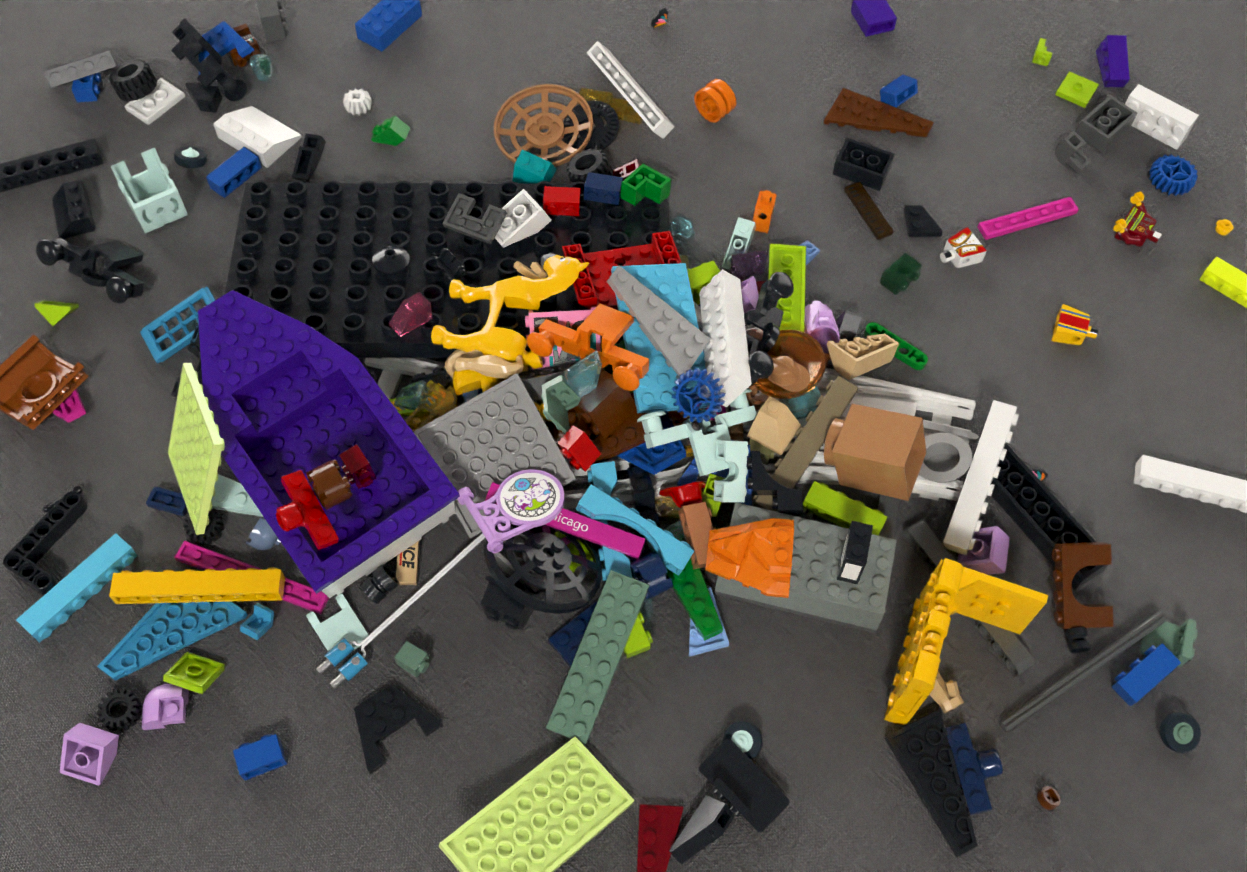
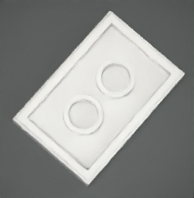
M163 78L157 80V86L150 94L141 99L130 101L124 107L138 119L150 125L182 100L185 94Z

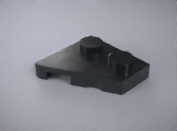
M905 205L904 214L908 237L942 236V229L922 205Z

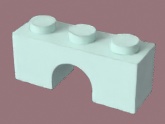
M716 440V460L725 461L728 464L729 474L723 480H714V501L745 502L747 493L745 485L748 473L746 465L749 453L747 441Z

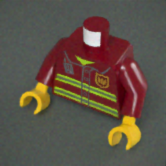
M1137 192L1130 198V202L1136 205L1131 208L1125 219L1117 220L1115 222L1116 225L1113 227V230L1117 232L1114 238L1124 241L1126 245L1141 247L1146 239L1157 243L1162 235L1152 230L1157 221L1147 212L1144 203H1141L1144 200L1142 192Z

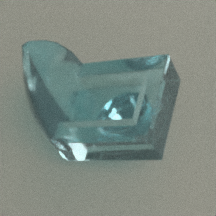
M676 216L669 224L672 236L680 234L691 239L695 235L692 221Z

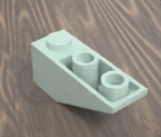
M738 217L722 268L739 273L756 229L755 222Z

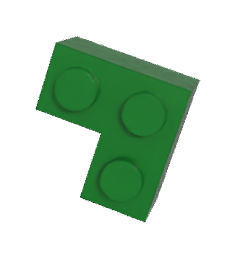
M642 164L621 182V199L634 206L644 197L660 204L670 195L671 178Z

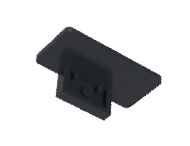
M725 739L699 766V771L715 787L712 791L721 800L726 798L731 803L729 809L737 817L742 815L758 832H763L790 803L789 799L731 739Z

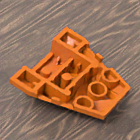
M771 518L710 530L705 570L728 580L734 579L739 581L744 587L749 588L751 586L761 591V594L766 596L789 598L794 520Z

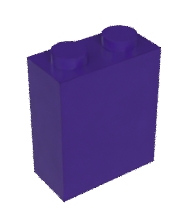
M853 0L851 13L865 37L895 29L897 17L886 0Z

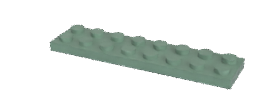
M610 570L546 729L570 739L576 736L582 744L587 745L650 585Z

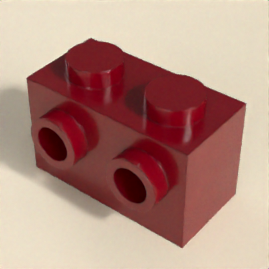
M357 444L339 454L344 464L341 468L351 485L355 483L358 489L373 483L376 476Z

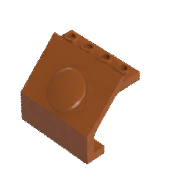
M34 334L0 365V411L32 430L44 421L89 377L83 371L84 366L77 362L74 366L54 355L39 342L40 339Z

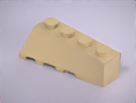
M886 334L867 336L866 339L856 337L853 341L840 339L839 343L834 341L827 342L834 370L848 380L891 362L899 346L897 341Z

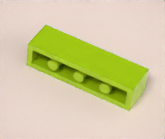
M816 481L813 482L802 505L808 508L809 512H814L815 515L839 527L849 529L852 521L873 525L872 534L878 536L887 519V516L881 511L871 509L865 506L863 502L859 500L854 501L843 492H836L825 483H818Z

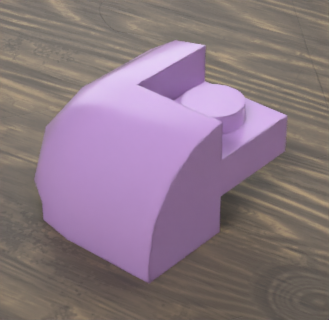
M170 683L154 687L146 695L143 703L142 729L166 728V725L185 723L189 690Z

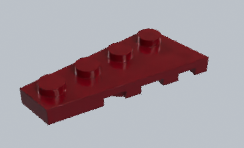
M639 805L637 872L667 871L671 856L669 850L674 844L684 806Z

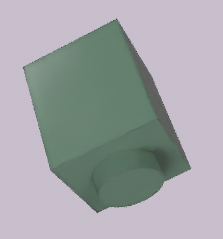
M408 641L405 642L394 657L399 667L417 678L428 669L430 664L428 654Z

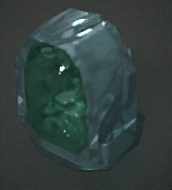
M256 54L250 58V64L257 79L267 81L273 72L270 58L262 54Z

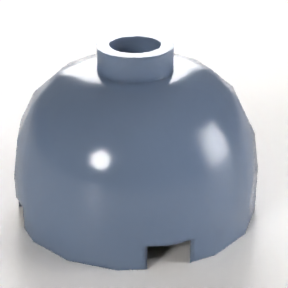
M265 518L258 520L249 535V538L252 540L246 541V544L252 548L264 551L271 549L275 544L279 546L281 543Z

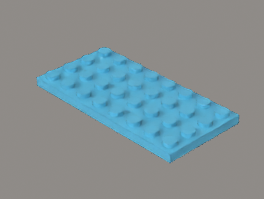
M686 263L621 266L699 329ZM613 266V267H612V269H611V273H612V274H613V272L616 270V268H617L618 266ZM616 295L618 310L631 315L628 312L630 309L625 302L620 301ZM634 316L633 324L623 334L625 349L649 358V371L642 379H639V387L633 391L637 413L676 411L679 409V406H674L673 403L677 400L671 397L676 393L672 388L677 386L675 384L677 374L672 367H668L665 357L660 351L655 349L639 327L640 323ZM703 351L690 368L692 371L696 368H699L700 372L705 369L706 361L704 360ZM690 381L686 388H694L698 381ZM702 403L699 409L709 408L711 403Z

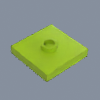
M1069 71L1055 95L1085 108L1099 84Z
M186 652L163 675V681L203 694L225 670V664Z

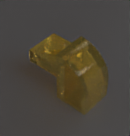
M432 380L425 385L427 394L436 400L429 407L431 416L435 419L459 406L453 387L450 386L445 390L441 384H435Z

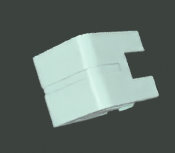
M155 148L141 153L148 170L132 177L124 161L110 166L120 190L124 194L145 234L163 227L167 223L170 224L188 216L179 192L168 175L169 171L165 164L161 163Z

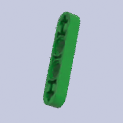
M874 322L867 324L864 331L866 338L871 335L886 334L899 343L894 357L915 370H923L926 367L928 357L925 353L881 325ZM904 348L908 353L902 354L899 352V349Z

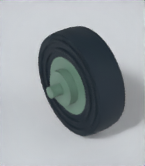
M1173 713L1162 721L1160 737L1164 745L1170 750L1185 753L1197 747L1201 738V730L1198 722L1190 715Z

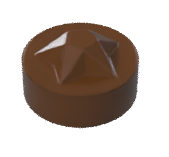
M1045 786L1037 792V799L1045 809L1053 810L1060 805V796L1054 788Z

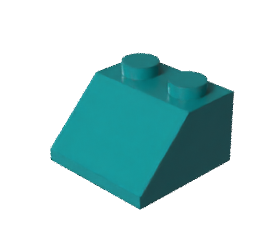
M521 150L514 164L512 182L517 184H537L542 181L551 182L557 169L551 162Z

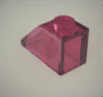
M420 292L416 293L402 302L389 325L400 337L432 319L431 303Z

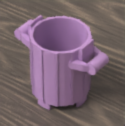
M812 301V304H808L805 307L803 341L805 344L828 353L827 342L834 341L839 343V330L832 310L826 304H822L821 301Z

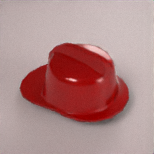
M698 481L683 486L666 488L661 490L659 495L672 497L674 503L679 508L702 503V489L706 486V483Z

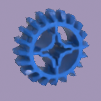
M1170 154L1169 156L1159 157L1152 164L1149 171V180L1152 181V185H1156V189H1161L1162 193L1167 192L1168 196L1172 193L1176 196L1188 193L1196 184L1198 175L1197 170L1194 169L1195 165L1190 164L1191 161H1186L1185 157L1179 158V155L1174 157Z
M699 368L694 369V371L690 369L686 371V374L682 373L680 379L675 381L677 386H674L672 390L676 393L671 398L677 400L673 405L679 406L678 413L684 412L683 418L690 416V422L695 421V419L698 423H701L703 419L707 422L711 417H716L717 412L722 410L720 405H723L725 401L721 398L726 393L720 392L724 385L717 384L720 378L714 380V373L711 372L707 375V369H703L701 372ZM690 381H698L694 388H686ZM702 403H711L707 410H699Z

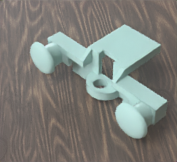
M747 388L730 404L731 412L714 417L717 426L712 427L710 421L706 422L703 419L701 423H698L699 429L697 431L692 428L690 417L682 425L663 430L660 416L666 415L664 411L650 412L640 416L637 422L642 421L647 449L689 438L700 476L729 468L725 461L716 460V440H731L727 427L756 418L754 405L749 406L746 393H750L752 390ZM714 431V433L703 435V433Z

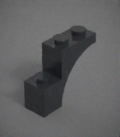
M752 451L751 457H747V469L751 470V477L747 478V487L751 489V495H776L772 497V508L776 509V512L788 515H801L803 510L802 490L787 488L776 482L765 470L760 451Z
M638 466L627 468L635 510L643 518L654 521L657 527L660 528V522L655 509L654 488L649 472ZM639 533V537L645 538L641 533Z

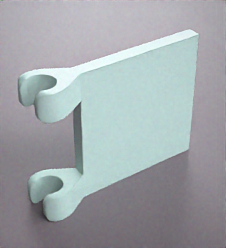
M343 594L335 597L342 610L320 623L313 611L306 615L328 652L343 638L348 642L356 641L361 643L369 636ZM351 644L354 650L360 647L356 646L355 644Z

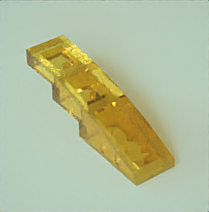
M586 88L580 89L579 94L586 101L605 102L616 111L620 120L641 124L642 118L629 105L627 100L613 98V93Z

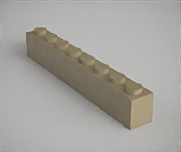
M840 376L835 381L831 380L826 387L828 392L825 396L821 395L815 404L818 406L815 412L810 411L805 419L807 424L805 427L800 426L795 434L797 439L794 443L790 442L784 452L787 454L784 459L781 457L778 459L774 466L776 468L774 474L769 473L779 484L787 488H795L824 444L832 422L836 418H841L856 395L858 387ZM755 495L753 498L755 500L754 507L776 512V509L772 508V497L776 495Z

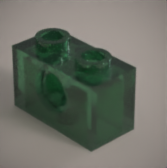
M904 253L883 272L880 284L895 295L901 291L904 292L912 281L915 282L920 277L922 264L907 253Z

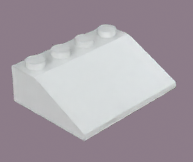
M253 106L226 113L213 124L219 139L237 150L243 147L247 148L257 155L260 163L267 168L302 138L299 133Z

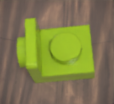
M1039 39L1032 63L1048 66L1052 52L1046 51V39Z

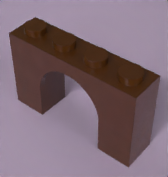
M1105 542L1054 544L1055 549L1052 551V558L1055 561L1053 580L1056 582V590L1053 593V598L1056 603L1054 620L1057 626L1064 629L1076 627H1114L1113 606L1105 603L1080 604L1073 596L1071 588L1073 577L1081 568L1092 565H1112L1111 544Z

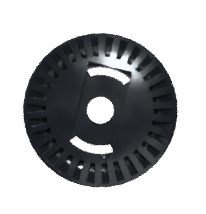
M586 101L591 109L593 124L596 127L583 151L591 148L592 150L595 148L604 150L617 137L619 132L618 115L605 102ZM580 104L575 106L572 111L576 115L579 125L587 123L588 118ZM567 116L563 122L564 128L574 126L570 116ZM599 116H602L606 120V125H604L602 119ZM587 130L579 131L582 138L579 139L577 137L576 142L572 146L573 148L578 149L583 144L588 134ZM574 133L564 134L567 144L571 141Z

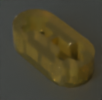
M659 498L655 501V509L658 516L680 519L678 511L674 510L679 507L676 506L673 499ZM662 503H665L667 507H671V510L664 509V513H661L658 506H662Z

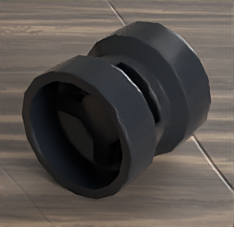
M1076 627L1065 631L1066 638L1070 642L1068 644L1070 653H1082L1090 650V644L1086 640L1088 634L1085 627Z

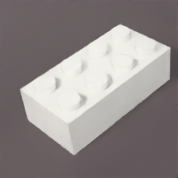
M1139 84L1129 95L1125 103L1126 106L1137 112L1131 125L1132 127L1176 150L1184 142L1199 116Z

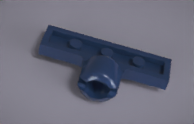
M966 723L947 727V739L953 752L970 815L993 810L985 787V780L1003 773V766L997 750L992 748L980 752L975 751Z

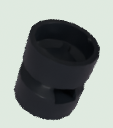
M381 565L373 572L374 577H368L360 584V587L374 603L378 604L387 596V591L392 592L400 583L388 568Z

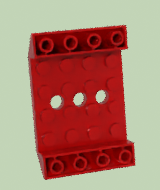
M670 231L652 233L651 244L584 254L581 244L562 246L564 257L577 258L580 263L589 262V265L579 272L573 287L578 303L590 310L591 307H597L599 304L618 310L616 295L606 282L612 275V267L618 266V263L624 264L623 266L682 263Z

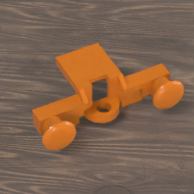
M599 304L577 328V331L546 319L539 326V333L533 332L527 337V344L531 351L541 357L550 356L553 350L552 347L556 345L562 347V351L580 357L581 364L586 368L601 369L608 364L612 365V375L615 383L627 391L636 390L640 384L639 379H642L649 371V358L615 346L616 342L633 324L634 317ZM592 332L602 336V352L590 348V335Z

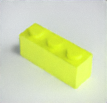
M1216 256L1199 280L1247 308V274Z

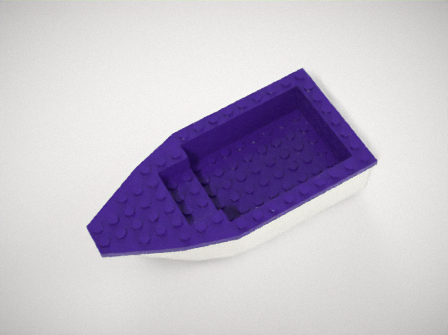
M234 290L198 310L204 397L208 398L209 410L213 411L214 423L219 427L220 438L224 439L225 448L224 451H221V455L316 594L322 591L331 598L335 594L343 593L344 588L362 576L371 574L381 565H384L421 540V536L441 522L442 524L447 522L449 517L455 513L454 501L460 497L459 492L356 356L309 325ZM357 444L370 463L376 479L373 480L371 485L358 489L355 483L350 484V490L353 495L350 499L328 510L322 506L339 538L338 543L318 550L305 527L283 531L276 518L277 508L292 501L281 482V477L302 470L313 490L312 484L314 482H309L306 472L334 459L338 462L341 469L339 472L343 477L345 473L341 467L344 464L339 454Z

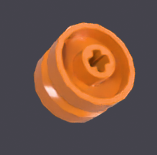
M721 79L711 80L705 87L698 90L694 96V102L699 113L710 122L716 123L736 107L734 92Z

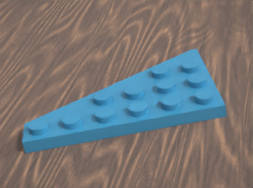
M233 602L155 603L97 667L116 681L245 619L248 614Z

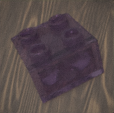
M767 251L732 255L729 273L739 278L740 282L744 281L745 277L763 275L768 255Z

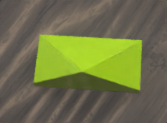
M43 300L35 303V308L54 326L79 308V304Z

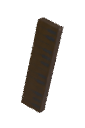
M858 182L846 186L844 189L845 193L876 239L879 240L893 235V229L863 185Z

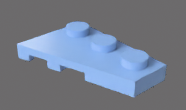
M711 587L707 589L721 622L723 632L704 641L690 618L689 657L729 646Z

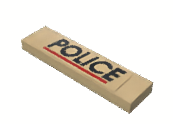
M419 541L397 555L396 578L400 585H417Z

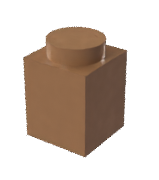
M852 404L846 419L836 418L828 430L824 447L825 464L836 468L839 485L909 501L927 453L923 418Z

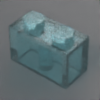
M808 385L799 392L786 390L780 393L778 401L786 405L796 419L807 417L811 410L815 412L818 407L815 404L821 394L817 385Z

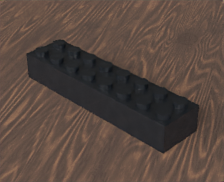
M1005 444L1004 449H1007L1004 461H999L998 466L1001 469L998 478H993L992 484L995 486L991 496L1049 562L1055 567V561L1052 558V551L1055 549L1054 544L1096 542L1016 453ZM1092 565L1081 568L1073 577L1072 588L1074 590L1078 589L1103 572L1108 565Z

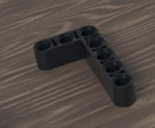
M76 491L67 492L3 559V565L16 578L42 596L58 583L49 573L37 566L36 563L85 513L87 503Z

